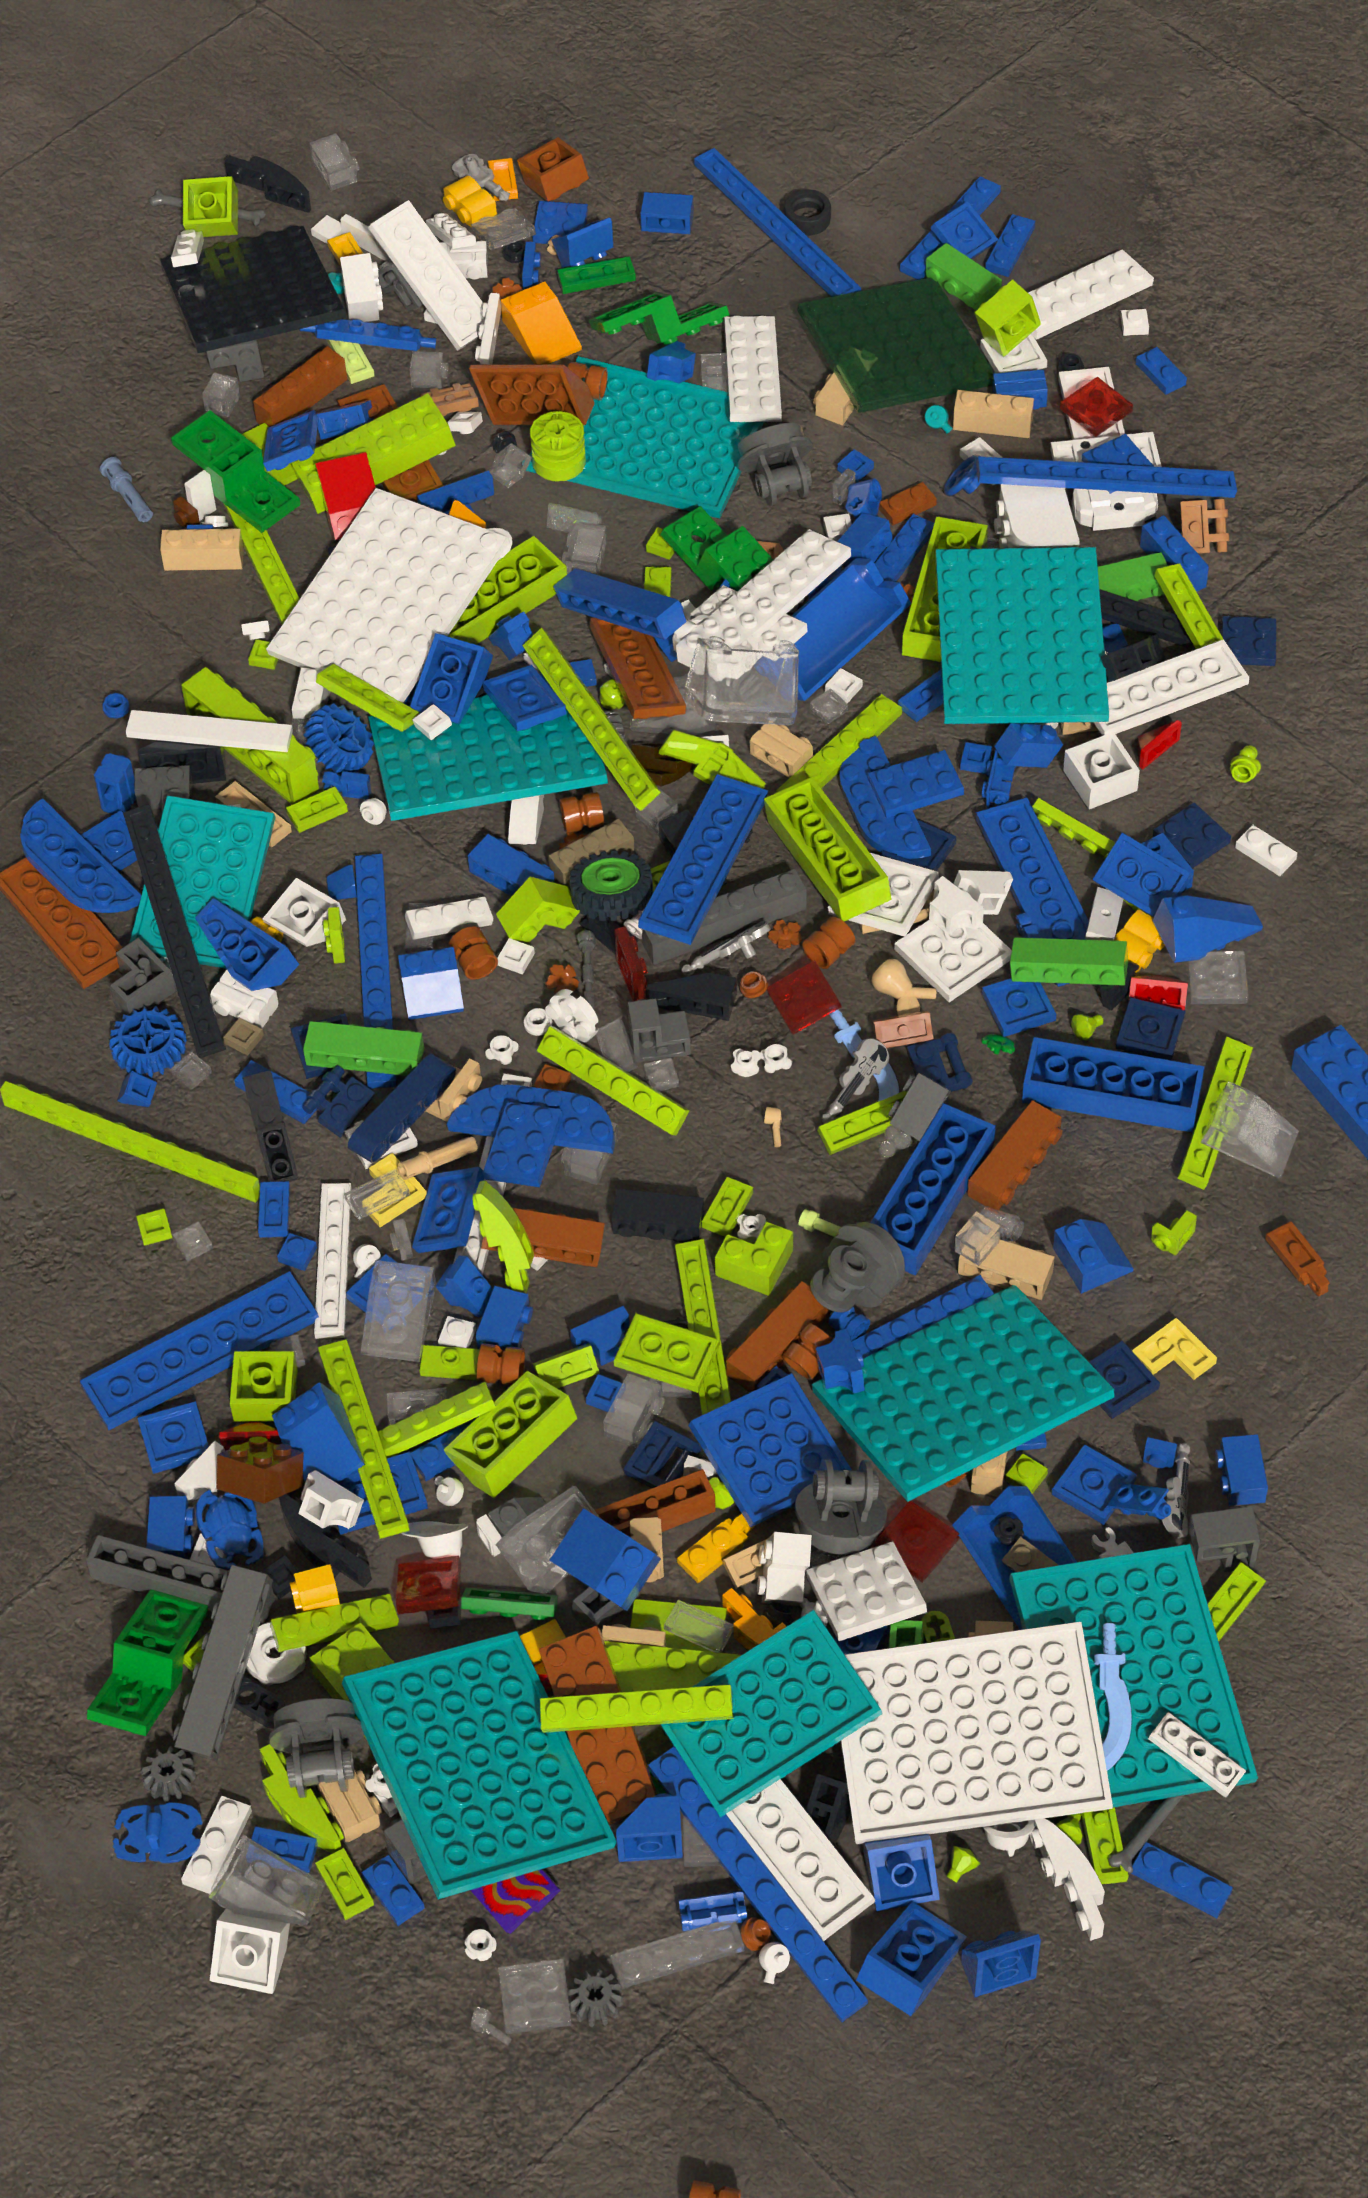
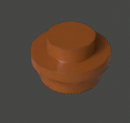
M758 972L745 974L740 982V990L743 996L747 998L759 997L768 988L767 979Z
M749 1918L742 1924L741 1938L748 1949L758 1951L769 1943L771 1931L764 1920Z

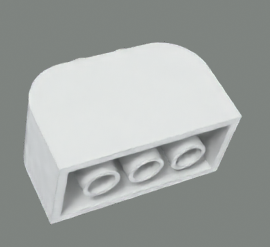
M1001 484L999 500L996 501L997 518L994 519L995 533L1000 534L1001 537L999 539L1000 548L1079 547L1080 541L1065 488Z

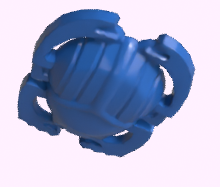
M208 1490L200 1496L196 1504V1520L204 1539L212 1537V1541L205 1542L210 1559L216 1568L227 1570L231 1569V1565L236 1566L235 1563H228L232 1561L236 1554L251 1557L246 1560L245 1565L255 1564L256 1561L263 1558V1538L259 1529L253 1532L251 1528L258 1527L257 1513L253 1501L225 1492L223 1496L217 1497L211 1493V1490ZM237 1497L241 1499L248 1506L250 1512L247 1511L246 1507L241 1502H238L234 1498ZM206 1504H209L204 1523L202 1521L203 1510ZM254 1539L256 1548L253 1552L249 1553L250 1540ZM218 1547L227 1555V1558L218 1556L215 1548Z
M183 1803L154 1806L155 1813L151 1812V1806L139 1805L121 1810V1814L118 1815L114 1827L119 1830L122 1823H124V1827L129 1833L121 1845L119 1844V1839L115 1838L113 1840L116 1857L130 1862H146V1853L150 1854V1861H160L161 1863H175L188 1859L195 1854L201 1843L200 1839H196L192 1835V1830L197 1825H202L201 1815L193 1806ZM174 1809L186 1813L189 1816V1818L186 1819L180 1813L172 1810ZM137 1814H143L142 1817H140L139 1819L134 1820L132 1823H128L129 1819L132 1816ZM186 1844V1848H185L183 1851H181V1852H179V1853H177V1854H175V1855H172V1856H168V1857H167V1855H171V1854H173V1853L179 1851V1850H180L181 1848H183L184 1845ZM131 1845L139 1850V1853H129L126 1851L125 1846Z

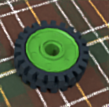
M606 851L600 852L599 857L596 854L589 855L590 860L583 858L580 860L581 864L577 863L574 866V870L570 873L572 903L576 910H580V913L584 916L588 914L589 918L592 919L599 916L601 921H606L607 917H610L611 921H617V916H621L622 920L628 918V913L635 916L638 914V909L641 911L645 909L653 894L650 866L646 864L644 859H639L635 854L629 857V852L623 851L621 855H618V851H611V855H607Z

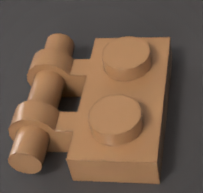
M455 383L449 388L440 390L433 388L429 389L430 392L420 394L421 397L429 393L443 417L447 413L467 412L472 408L479 407L478 398L470 383L463 385Z
M1225 499L1214 500L1215 510H1207V500L1180 502L1181 534L1198 554L1210 553L1209 543L1212 542L1217 543V553L1228 552L1227 542L1230 540L1229 533H1226L1228 509H1225ZM1208 519H1215L1216 534H1209Z

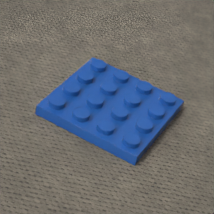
M792 1373L693 1419L688 1425L750 1528L794 1507L796 1498L801 1490L813 1483V1474L815 1470H819L822 1459H830L833 1470H852Z

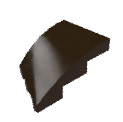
M650 742L632 744L631 751L657 786L668 785L679 780L696 766V764L674 757L660 755L659 750L663 744Z

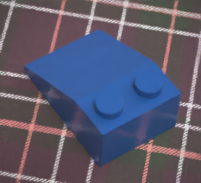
M435 633L410 707L422 713L434 704L450 718L452 723L460 725L480 690L483 681H485L493 655L485 647Z
M320 1382L272 1415L283 1444L290 1445L291 1449L304 1452L303 1478L305 1481L308 1474L316 1470L332 1481L339 1483L365 1465L340 1396Z
M583 1508L549 1561L625 1611H628L661 1558Z
M912 1901L867 1954L856 1981L909 2016H912L927 1998L965 1942L967 1936Z
M1025 1930L1017 1933L1007 1931L1000 1934L994 1940L985 1943L982 1940L975 1941L967 1945L966 1949H962L961 1963L974 1998L1035 1979L1041 1944L1039 1934Z

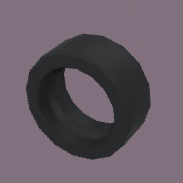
M809 189L796 191L785 201L784 215L806 236L816 235L826 230L830 225L831 203L829 198L819 191ZM802 208H814L821 213L814 217H801L794 212Z

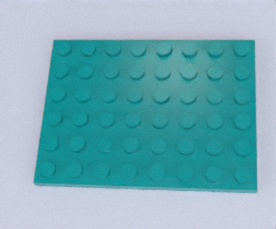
M578 356L575 362L586 364L587 368H590L592 365L607 368L608 378L603 399H593L595 404L586 425H583L586 465L579 475L567 481L687 511H693L701 506L709 516L720 519L742 472L738 467V461L741 458L738 444L750 434L761 430L764 422H730L728 392L687 382L654 381L647 378L646 372ZM531 451L525 463L526 471L536 473L533 468Z
M1096 547L936 549L944 724L1109 722L1106 668H1104L1101 656L1105 654Z
M485 695L474 698L460 725L452 723L450 727L432 740L419 731L414 724L401 732L377 717L368 716L391 821L608 784L603 760L567 709L566 715L517 732L491 698Z
M1015 1285L864 1358V1367L861 1368L865 1391L853 1394L850 1389L842 1386L826 1389L822 1379L812 1384L813 1393L907 1502L1115 1397L1114 1388Z
M1190 1544L1011 1573L1009 1579L1023 1630L1082 1622L1102 1744L1108 1732L1109 1709L1104 1690L1099 1688L1100 1665L1094 1664V1655L1104 1654L1103 1624H1115L1116 1655L1125 1653V1663L1119 1665V1678L1124 1680L1128 1690L1132 1726L1129 1742L1123 1755L1107 1771L1113 1807L1215 1790L1148 1739L1168 1712L1246 1770L1235 1786L1255 1783L1257 1781V1772ZM1194 1751L1197 1756H1202L1200 1752Z
M517 1631L343 1678L342 1685L349 1701L353 1703L356 1717L361 1722L363 1733L437 1899L615 1847L617 1841L565 1731L543 1733L541 1730L540 1698H548V1695Z

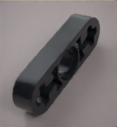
M243 1676L234 1708L263 1726L274 1729V1714L268 1717L267 1710L264 1707L271 1711L275 1708L279 1710L286 1706L285 1702ZM244 1691H252L256 1694L255 1700L248 1704H244L238 1699Z

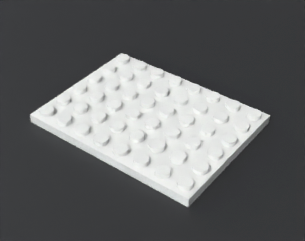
M376 488L266 650L270 656L300 668L324 670L330 665L335 664L404 703L420 679L435 633L444 636L449 635L509 545V540L501 534Z
M1082 1622L845 1655L883 1713L841 1740L856 1844L1113 1808Z

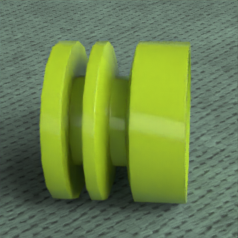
M562 411L549 412L537 418L530 428L532 462L536 473L544 479L555 482L575 478L583 471L586 465L584 426L580 419L571 413Z

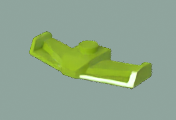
M673 729L659 750L660 755H667L696 764L697 767L694 770L693 776L710 786L717 774L762 789L766 785L733 752V749L721 742L716 743Z

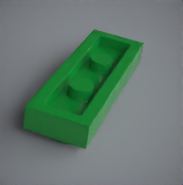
M630 256L557 270L563 294L636 281V274Z
M466 1587L462 1595L461 1609H467L473 1614H486L490 1611L500 1612V1615L505 1617L525 1614L531 1615L533 1619L545 1620L549 1617H554L558 1606V1595Z

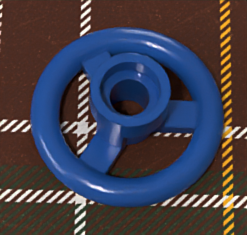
M980 455L970 456L955 469L944 486L945 495H955L962 489L970 494L980 485L976 469V461Z

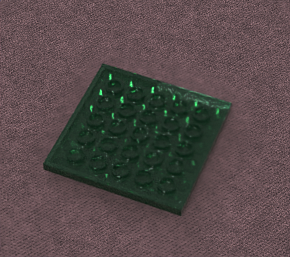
M933 278L799 303L797 311L843 386L857 413L957 393V390L968 391L992 386L994 371L940 284Z

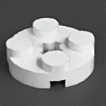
M562 989L550 999L549 1004L545 1007V1011L562 1032L579 1042H587L598 1033L599 1028H595V1025L598 1023L597 1015L583 997L580 996L576 999L570 995L573 991Z
M270 1623L258 1627L246 1666L249 1673L263 1685L286 1682L303 1671L306 1665V1646L283 1651L278 1658L268 1657L271 1648L275 1647L277 1650Z

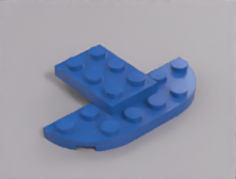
M877 736L861 741L860 747L842 763L840 769V784L843 796L864 839L881 853L885 850L905 859L931 856V848L912 810L964 795V787L945 750L891 766Z
M43 798L28 810L24 816L20 833L23 852L28 861L68 901L79 908L99 913L124 912L140 904L142 895L119 873V871L137 861L121 810L81 835Z
M495 1085L469 1096L464 1104L459 1105L454 1110L447 1122L448 1130L452 1132L495 1137L483 1170L484 1179L540 1187L553 1146L612 1154L615 1148V1134L607 1112L591 1098L572 1092L520 1085Z

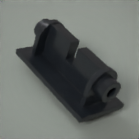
M587 915V918L580 923L583 928L592 931L595 938L617 957L638 942V939L617 921H611L610 917H607L606 921H601L599 916L592 919Z

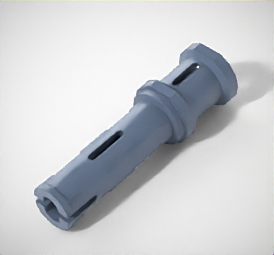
M110 457L104 460L99 471L104 477L108 478L112 490L121 494L140 522L149 521L153 516V512L132 485V477L123 470L119 458Z

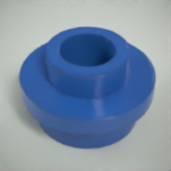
M119 693L108 695L102 706L104 714L113 719L125 716L130 709L129 701Z

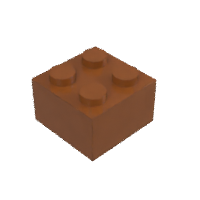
M559 137L517 159L525 185L548 202L559 198L561 194L570 189L579 187L581 183L589 179L582 155Z

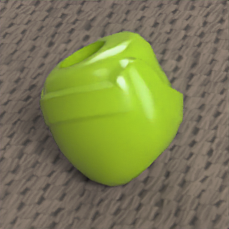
M615 679L606 681L600 687L599 699L604 708L612 710L621 709L624 706L625 700Z

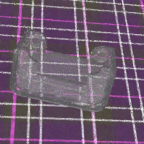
M710 636L709 639L698 638L682 698L702 718L710 721L792 725L795 722L798 709L799 650L795 647L794 643L786 640L775 643L772 651L731 649L725 644L724 639L717 636Z

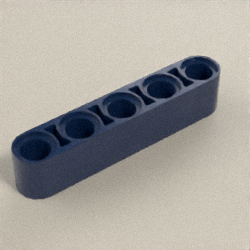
M433 1054L426 1056L353 1132L348 1141V1149L371 1163L377 1162L450 1086L455 1078L456 1068Z

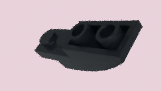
M230 155L225 160L227 177L232 176L235 183L265 191L266 200L310 213L309 191L294 175L284 168L258 156H255L251 162Z
M1157 634L1101 656L1109 682L1149 668L1166 659Z
M271 1070L243 1077L269 1182L299 1180Z
M286 1494L278 1497L288 1531L305 1557L316 1568L330 1564L334 1579L341 1572L365 1588L372 1580L370 1564L367 1559L361 1554L356 1553L354 1555L346 1550L345 1545L340 1540L332 1537L330 1525L321 1528L300 1515L299 1511L302 1501L295 1496L290 1498Z

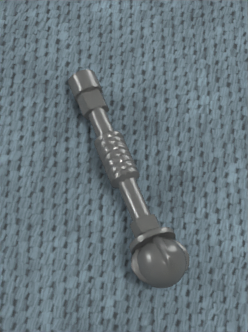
M583 930L578 933L577 939L579 942L578 947L582 950V954H584V965L582 966V978L585 985L584 999L594 1009L595 999L594 992H592L594 974L593 966L591 965L592 949L595 948L596 939L592 931Z

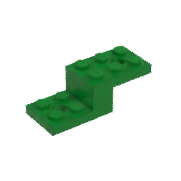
M655 292L589 319V323L593 330L600 331L601 333L607 332L608 335L620 332L622 330L621 326L628 323L631 326L642 323L648 340L656 341L657 343L663 342L664 345L676 342L678 340L677 336L684 333L689 336L700 332L701 326L720 324L723 322V317L730 314L727 305L711 302L678 316L671 295Z
M211 410L171 437L174 447L210 474L214 496L261 533L301 505L298 496L265 472L262 450ZM205 439H207V440H213V441L210 442V443H204V442H202V441L205 440ZM259 501H269L267 504H258Z
M701 506L665 527L660 534L710 591L721 586L725 579L735 591H739L752 579L751 575H757L774 560L744 526L727 535ZM691 536H699L703 542H695Z
M150 1589L114 1642L112 1674L87 1709V1720L146 1736L182 1681L184 1651L207 1617L208 1605Z

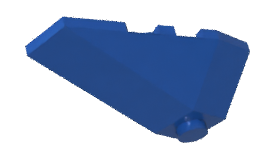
M1188 895L1162 898L1152 920L1174 963L1200 960L1206 957L1208 952L1215 949L1219 951L1225 948L1227 943L1234 940L1240 941L1261 931L1263 928L1253 906Z
M214 898L195 917L231 977L250 991L281 985L299 966V963L285 945Z

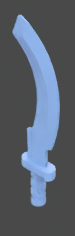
M833 1005L827 1012L840 1030L834 1037L838 1043L843 1042L851 1056L855 1058L852 1052L857 1050L858 1045L862 1041L858 1035L861 1027L858 1022L850 1026L845 1017L842 1016L837 1005ZM889 1063L881 1070L880 1075L873 1074L879 1088L878 1102L899 1093L898 1081Z
M1113 1623L1103 1624L1104 1654L1094 1655V1664L1100 1665L1099 1688L1104 1690L1109 1709V1727L1102 1744L1107 1771L1123 1755L1129 1742L1132 1726L1128 1690L1124 1680L1119 1678V1665L1125 1663V1653L1116 1655L1115 1624Z

